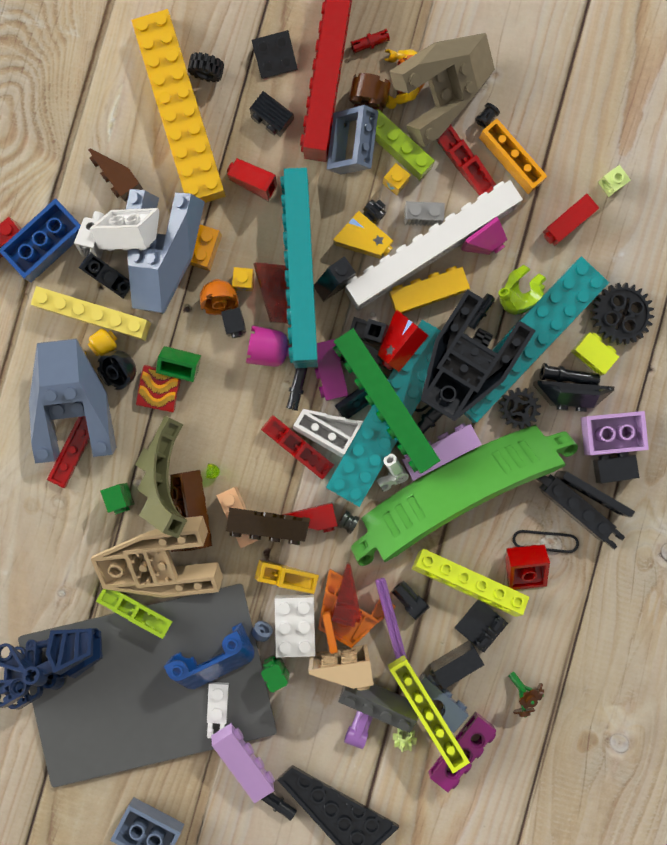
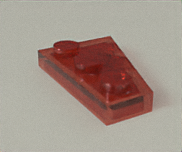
M253 263L269 321L272 323L288 324L287 308H290V306L287 305L286 289L290 288L286 286L285 270L289 269H286L285 265Z

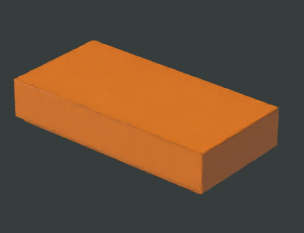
M330 610L324 611L322 617L329 651L331 654L337 653L338 647Z

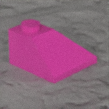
M498 217L467 238L461 246V250L490 255L492 252L497 254L505 248L503 244L508 239Z

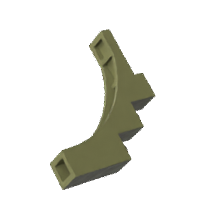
M164 416L149 448H143L135 464L146 472L137 490L148 497L139 516L162 533L179 538L187 519L177 511L173 504L168 477L173 445L183 424Z

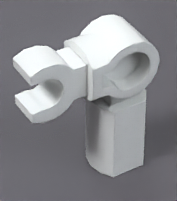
M389 454L384 458V464L390 472L387 476L377 480L383 492L389 490L394 484L397 485L405 482L409 477L405 468L394 454Z

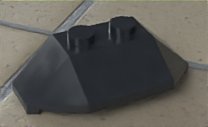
M539 380L533 382V386L550 406H557L556 410L568 411V407L576 408L575 411L587 412V409L596 407L615 388L614 386Z

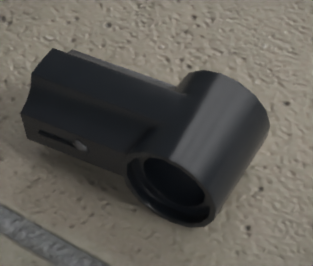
M404 581L400 582L391 591L415 620L430 608Z

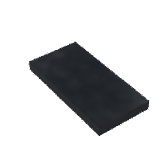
M567 471L556 472L555 477H558L568 486L614 513L625 517H632L635 513L634 510Z

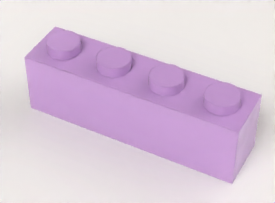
M462 423L454 428L455 432L451 434L445 432L437 437L439 440L434 443L428 441L441 461L422 474H419L418 471L413 472L408 464L411 460L406 454L405 458L401 461L411 480H415L482 445L472 425Z
M230 723L211 735L212 747L254 804L274 791L273 782H275L272 773L264 769L263 761L260 757L256 758L251 744L243 740L244 737L239 728L235 729L233 724Z

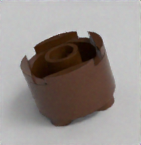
M359 73L358 77L355 74L353 76L349 101L354 104V107L366 105L375 110L379 109L383 113V109L387 105L391 86L390 81L385 79V82L379 80L380 76L375 74Z

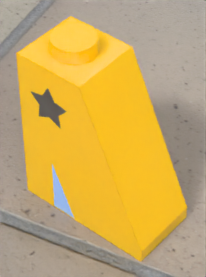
M360 211L353 216L333 239V243L336 246L379 259L383 255L387 256L393 249V240Z

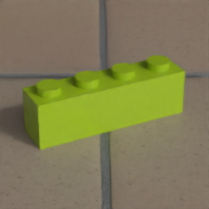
M378 109L375 141L420 181L432 169L435 160Z

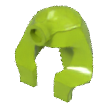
M522 265L520 268L512 271L509 274L505 287L498 292L503 309L513 315L529 311L543 297L545 285H542V283L546 280V277L541 274L536 275L529 283L531 290L527 293H522L519 289V280L530 271V268Z

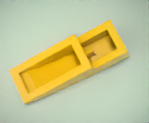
M259 560L255 579L258 582L311 594L315 593L319 575L263 560Z

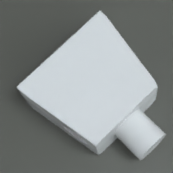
M95 211L92 219L85 217L82 221L74 242L82 257L86 258L89 252L99 259L102 257L103 249H98L90 230L96 222L105 216L101 212Z

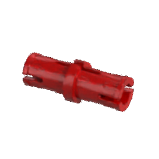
M387 29L374 34L368 33L363 38L350 41L353 53L355 54L368 48L374 49V46L390 41Z

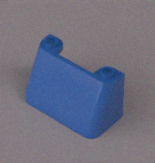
M242 622L233 626V633L228 634L223 639L222 647L224 652L197 665L194 656L186 658L182 656L181 652L171 656L164 665L170 679L188 689H196L250 663L254 658L255 651Z

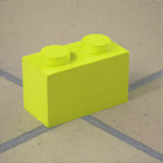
M589 332L581 338L571 350V353L596 374L602 376L607 373L619 356L613 347L606 346L601 342L600 336Z

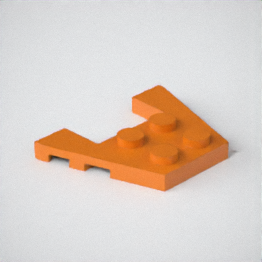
M329 569L318 629L326 633L322 613L330 610L336 640L352 648L377 623L384 619L381 601L379 598L371 614L337 596L336 593L343 583L345 576Z

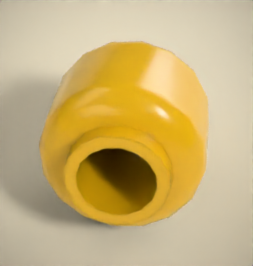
M101 328L89 337L90 343H88V346L96 356H103L117 348L115 342L117 337L111 330L107 332L104 328Z

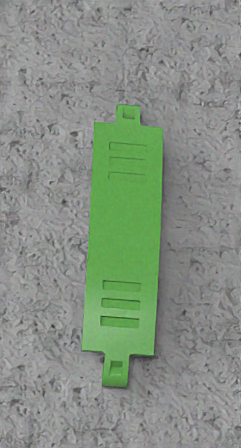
M533 425L475 448L412 482L364 515L362 520L368 532L353 543L351 551L360 566L370 564L374 559V553L377 549L384 562H387L433 531L469 510L511 489L566 466L558 453L563 454L565 457L572 456L577 452L578 445L566 431L544 436L539 428Z

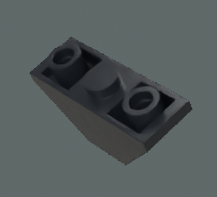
M91 252L88 253L79 266V269L123 299L130 290L129 279Z

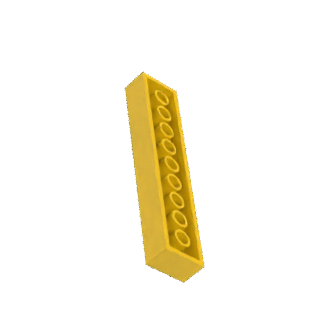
M168 9L132 19V25L184 193L193 194L205 201V203L226 197Z

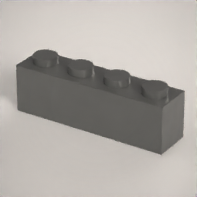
M376 684L370 686L367 690L342 687L339 703L408 733L415 726L418 716L406 697Z

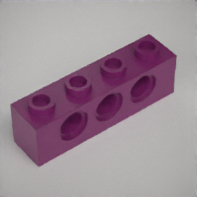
M475 711L455 737L462 750H468L466 756L470 763L452 773V771L447 770L448 765L441 755L428 771L430 779L448 793L451 789H455L460 782V777L471 769V763L475 758L478 759L482 755L485 745L494 740L496 736L495 727ZM474 734L480 735V738L477 741L471 740V737Z

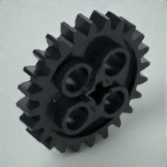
M617 283L615 288L613 285H610L608 290L603 289L601 291L602 295L596 296L598 301L592 303L596 308L590 310L595 316L590 319L596 320L597 323L593 327L600 328L597 334L604 333L603 340L610 337L609 343H613L616 340L617 345H620L622 341L627 345L630 341L634 343L637 342V338H643L642 333L649 332L646 326L653 325L649 319L655 317L650 314V311H653L654 308L648 306L652 300H645L648 294L641 295L642 288L636 291L635 284L628 288V283H624L622 287L620 283ZM614 297H617L620 300L619 306H616L614 304ZM632 304H634V305L637 306V308H638V312H637V313H634V312L632 311V309H631ZM622 310L623 315H625V317L621 318L622 314L620 313V311ZM607 315H611L613 317L612 324L607 322ZM625 322L630 323V331L625 329Z

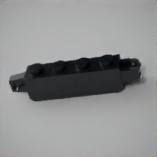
M550 474L548 477L544 475L536 479L542 484L539 487L541 492L595 538L605 542L614 550L617 548V545L608 537L613 533L616 538L623 541L625 536L616 529L617 527L558 477Z

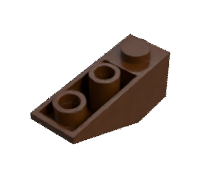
M91 148L88 149L92 155L89 157L95 167L100 166L102 169L101 176L106 183L110 181L114 186L111 190L117 198L121 197L126 201L128 200L130 189H143L128 167Z

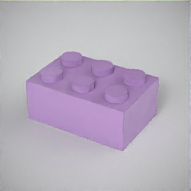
M645 411L581 417L584 455L649 450Z

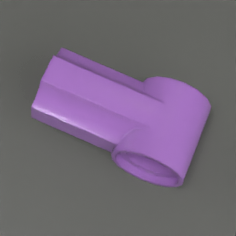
M357 711L352 725L347 730L344 743L363 750L373 717Z

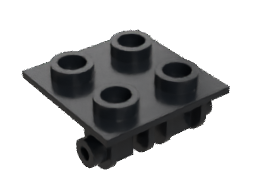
M288 30L252 39L261 79L298 70Z
M477 600L454 628L484 653L508 625V622L484 602Z

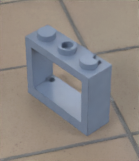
M361 105L333 114L327 170L342 175L371 169L378 119L377 110ZM357 120L352 159L345 160L350 122Z

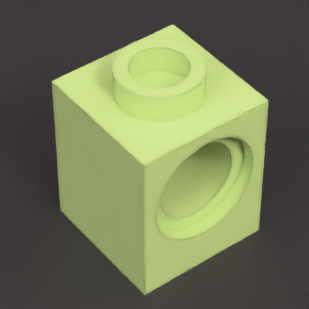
M619 165L603 176L598 183L607 196L610 197L631 180Z

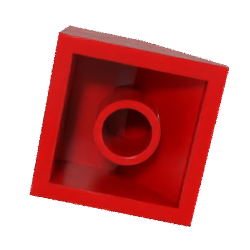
M545 544L506 548L505 562L509 588L518 590L547 587L550 560Z

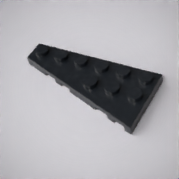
M294 765L290 766L278 778L279 783L335 845H381L399 828L397 823Z

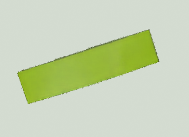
M103 589L96 600L99 604L162 639L173 622L120 591Z

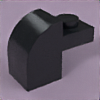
M354 317L350 330L354 328L361 340L381 346L389 326L372 319L367 321Z

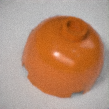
M220 279L212 280L200 292L201 310L205 309L207 314L222 315L221 312L238 307L237 292L226 281Z

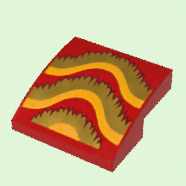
M144 365L136 405L174 412L181 379L156 373V367Z

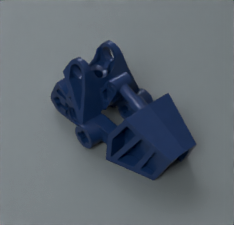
M97 628L51 630L47 640L27 641L26 649L18 646L14 647L8 643L1 644L0 667L4 668V680H0V699L1 694L6 695V697L3 698V702H0V708L22 709L40 698L44 688L58 690L64 684V677L77 678L103 658L101 631ZM4 647H8L10 650L9 656L6 658L1 656V651ZM42 648H47L46 656L48 661L42 663ZM31 686H36L37 692L35 695L31 696L29 694V688Z

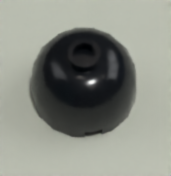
M120 350L110 351L98 359L99 367L97 372L107 386L112 385L116 387L115 390H122L134 380L137 372L136 365L131 356L126 352Z

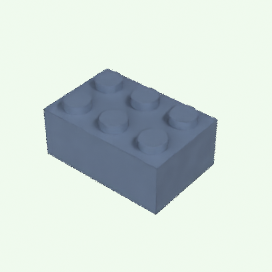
M133 797L110 841L117 845H175L182 832L184 823Z

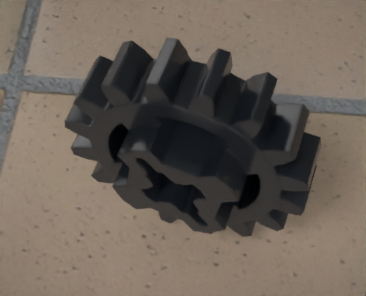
M516 388L515 393L513 390H509V396L505 394L502 396L505 401L499 402L503 407L498 409V412H503L504 415L500 418L507 419L506 425L512 423L513 429L517 425L519 429H524V424L527 427H531L530 421L537 422L535 416L541 414L537 412L541 405H536L539 398L533 399L534 392L527 394V388H524L522 392L520 388ZM518 396H523V397L527 398L528 400H527V401H523V400H521L520 397H518ZM509 401H510V402H511V406H510V409L507 410V406H508V403H509ZM526 405L521 409V411L513 412L516 410V408H518V406ZM532 407V411L529 416L528 411L529 408ZM517 416L521 421H516L511 417Z

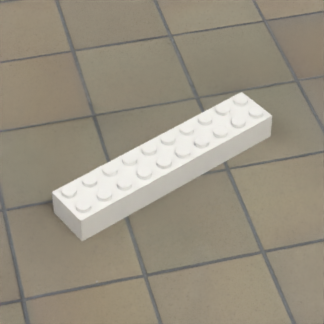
M511 180L506 183L503 181L498 183L489 194L484 192L477 198L478 200L475 203H467L458 214H450L441 225L438 223L433 225L424 236L419 234L412 239L413 242L410 245H402L393 256H385L376 267L372 265L363 271L364 274L359 278L354 276L348 280L345 293L356 310L359 311L390 291L393 287L401 284L460 246L467 238L494 218L498 217L500 220L514 211L523 199Z

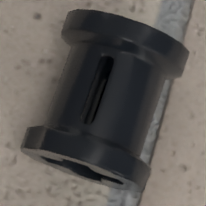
M486 103L485 109L480 115L476 116L475 121L482 128H486L495 116L497 117L500 114V111L495 105Z

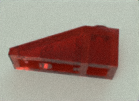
M346 562L332 614V621L355 627V623L360 622L362 611H359L351 563Z

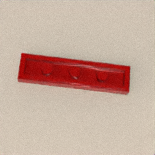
M85 416L78 417L47 478L48 481L62 488H66L90 440Z

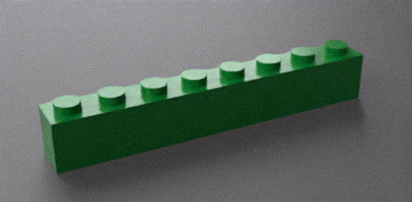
M354 328L334 340L335 346L332 347L338 357L342 356L344 358V367L349 374L353 372L357 378L354 382L360 390L364 389L367 393V396H365L370 406L374 405L378 410L376 415L381 423L385 421L388 425L387 432L392 439L396 438L400 445L397 447L402 455L405 456L407 454L411 460L408 464L413 472L418 471L419 474H422L441 460Z

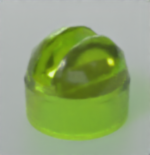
M208 463L206 479L217 478L220 474L218 466Z

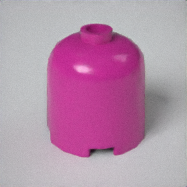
M252 325L251 331L255 333L250 335L247 355H251V357L246 359V363L271 367L281 366L285 362L286 356L289 357V347H292L288 345L286 334L278 330Z

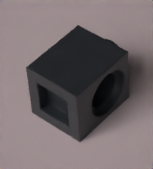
M240 307L221 312L228 337L239 338L243 336V333L247 332Z

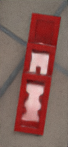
M450 124L436 141L479 196L484 192H491L496 183L478 156L472 153L464 139H460Z
M274 415L261 428L265 434L322 480L334 466L333 463Z

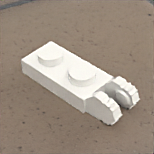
M209 682L207 738H211V735L214 733L213 723L220 724V730L227 723L229 683Z

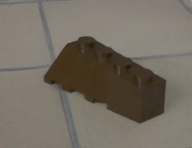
M229 508L226 531L230 532L229 536L241 537V534H249V539L261 540V536L269 537V541L280 543L281 539L289 540L288 544L300 545V541L305 542L310 518Z

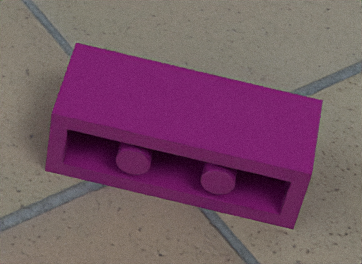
M335 339L317 343L318 368H314L316 378L321 379L322 386L319 387L321 398L325 397L326 401L348 396L340 358L332 348L335 346L333 343Z

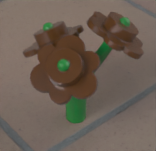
M512 672L508 677L519 691V703L521 705V708L515 709L513 713L519 714V717L526 718L531 715V712H535L534 707L538 704V700L540 701L544 697L543 684L539 683L536 689H532L524 685L516 673Z

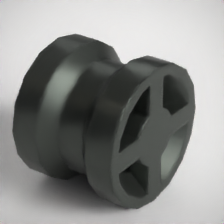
M346 510L337 527L344 528L351 534L360 517L352 516Z

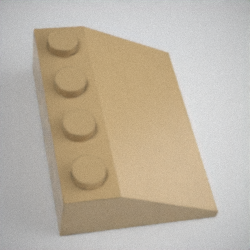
M367 644L353 646L352 648H339L338 652L333 654L329 650L315 652V656L310 657L309 675L353 689L358 688V690H367L370 686L374 685Z

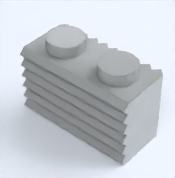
M406 201L404 224H419L420 226L427 224L428 226H433L438 223L441 225L444 221L445 203Z

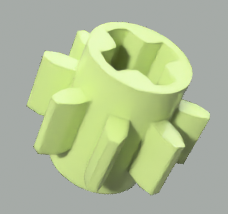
M397 728V733H393L394 747L401 749V752L406 750L412 751V744L416 745L417 742L415 730L408 733Z

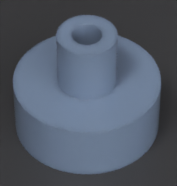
M258 621L252 629L253 637L256 641L261 642L267 641L273 632L272 627L264 621Z

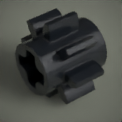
M372 199L364 207V215L371 222L374 220L378 223L387 213L384 210L386 205L380 199L377 202Z

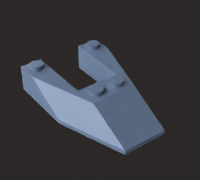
M130 189L126 209L157 208L159 197L145 190ZM175 192L166 234H157L156 239L145 250H127L133 309L165 313L192 260L205 201L190 193Z
M77 339L37 343L29 398L31 446L35 464L54 462L60 454L53 421L55 419L85 416L93 457L113 455L117 447L107 393Z

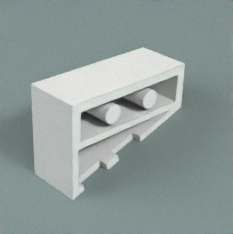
M303 409L293 425V430L336 455L343 457L363 421Z

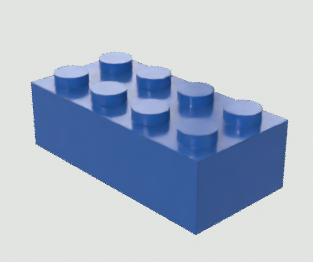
M55 198L0 248V253L25 280L32 283L74 244L81 224Z

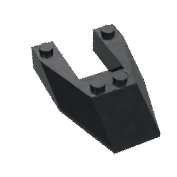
M468 289L435 340L421 396V401L453 421L460 418L504 382L536 331L518 320L498 354L464 334L484 302L483 298Z

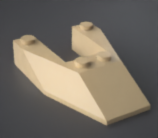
M203 516L185 518L187 522L179 538L154 529L92 556L91 561L102 588L161 598L219 592L223 575L218 562L175 567L169 550L204 546L208 530Z

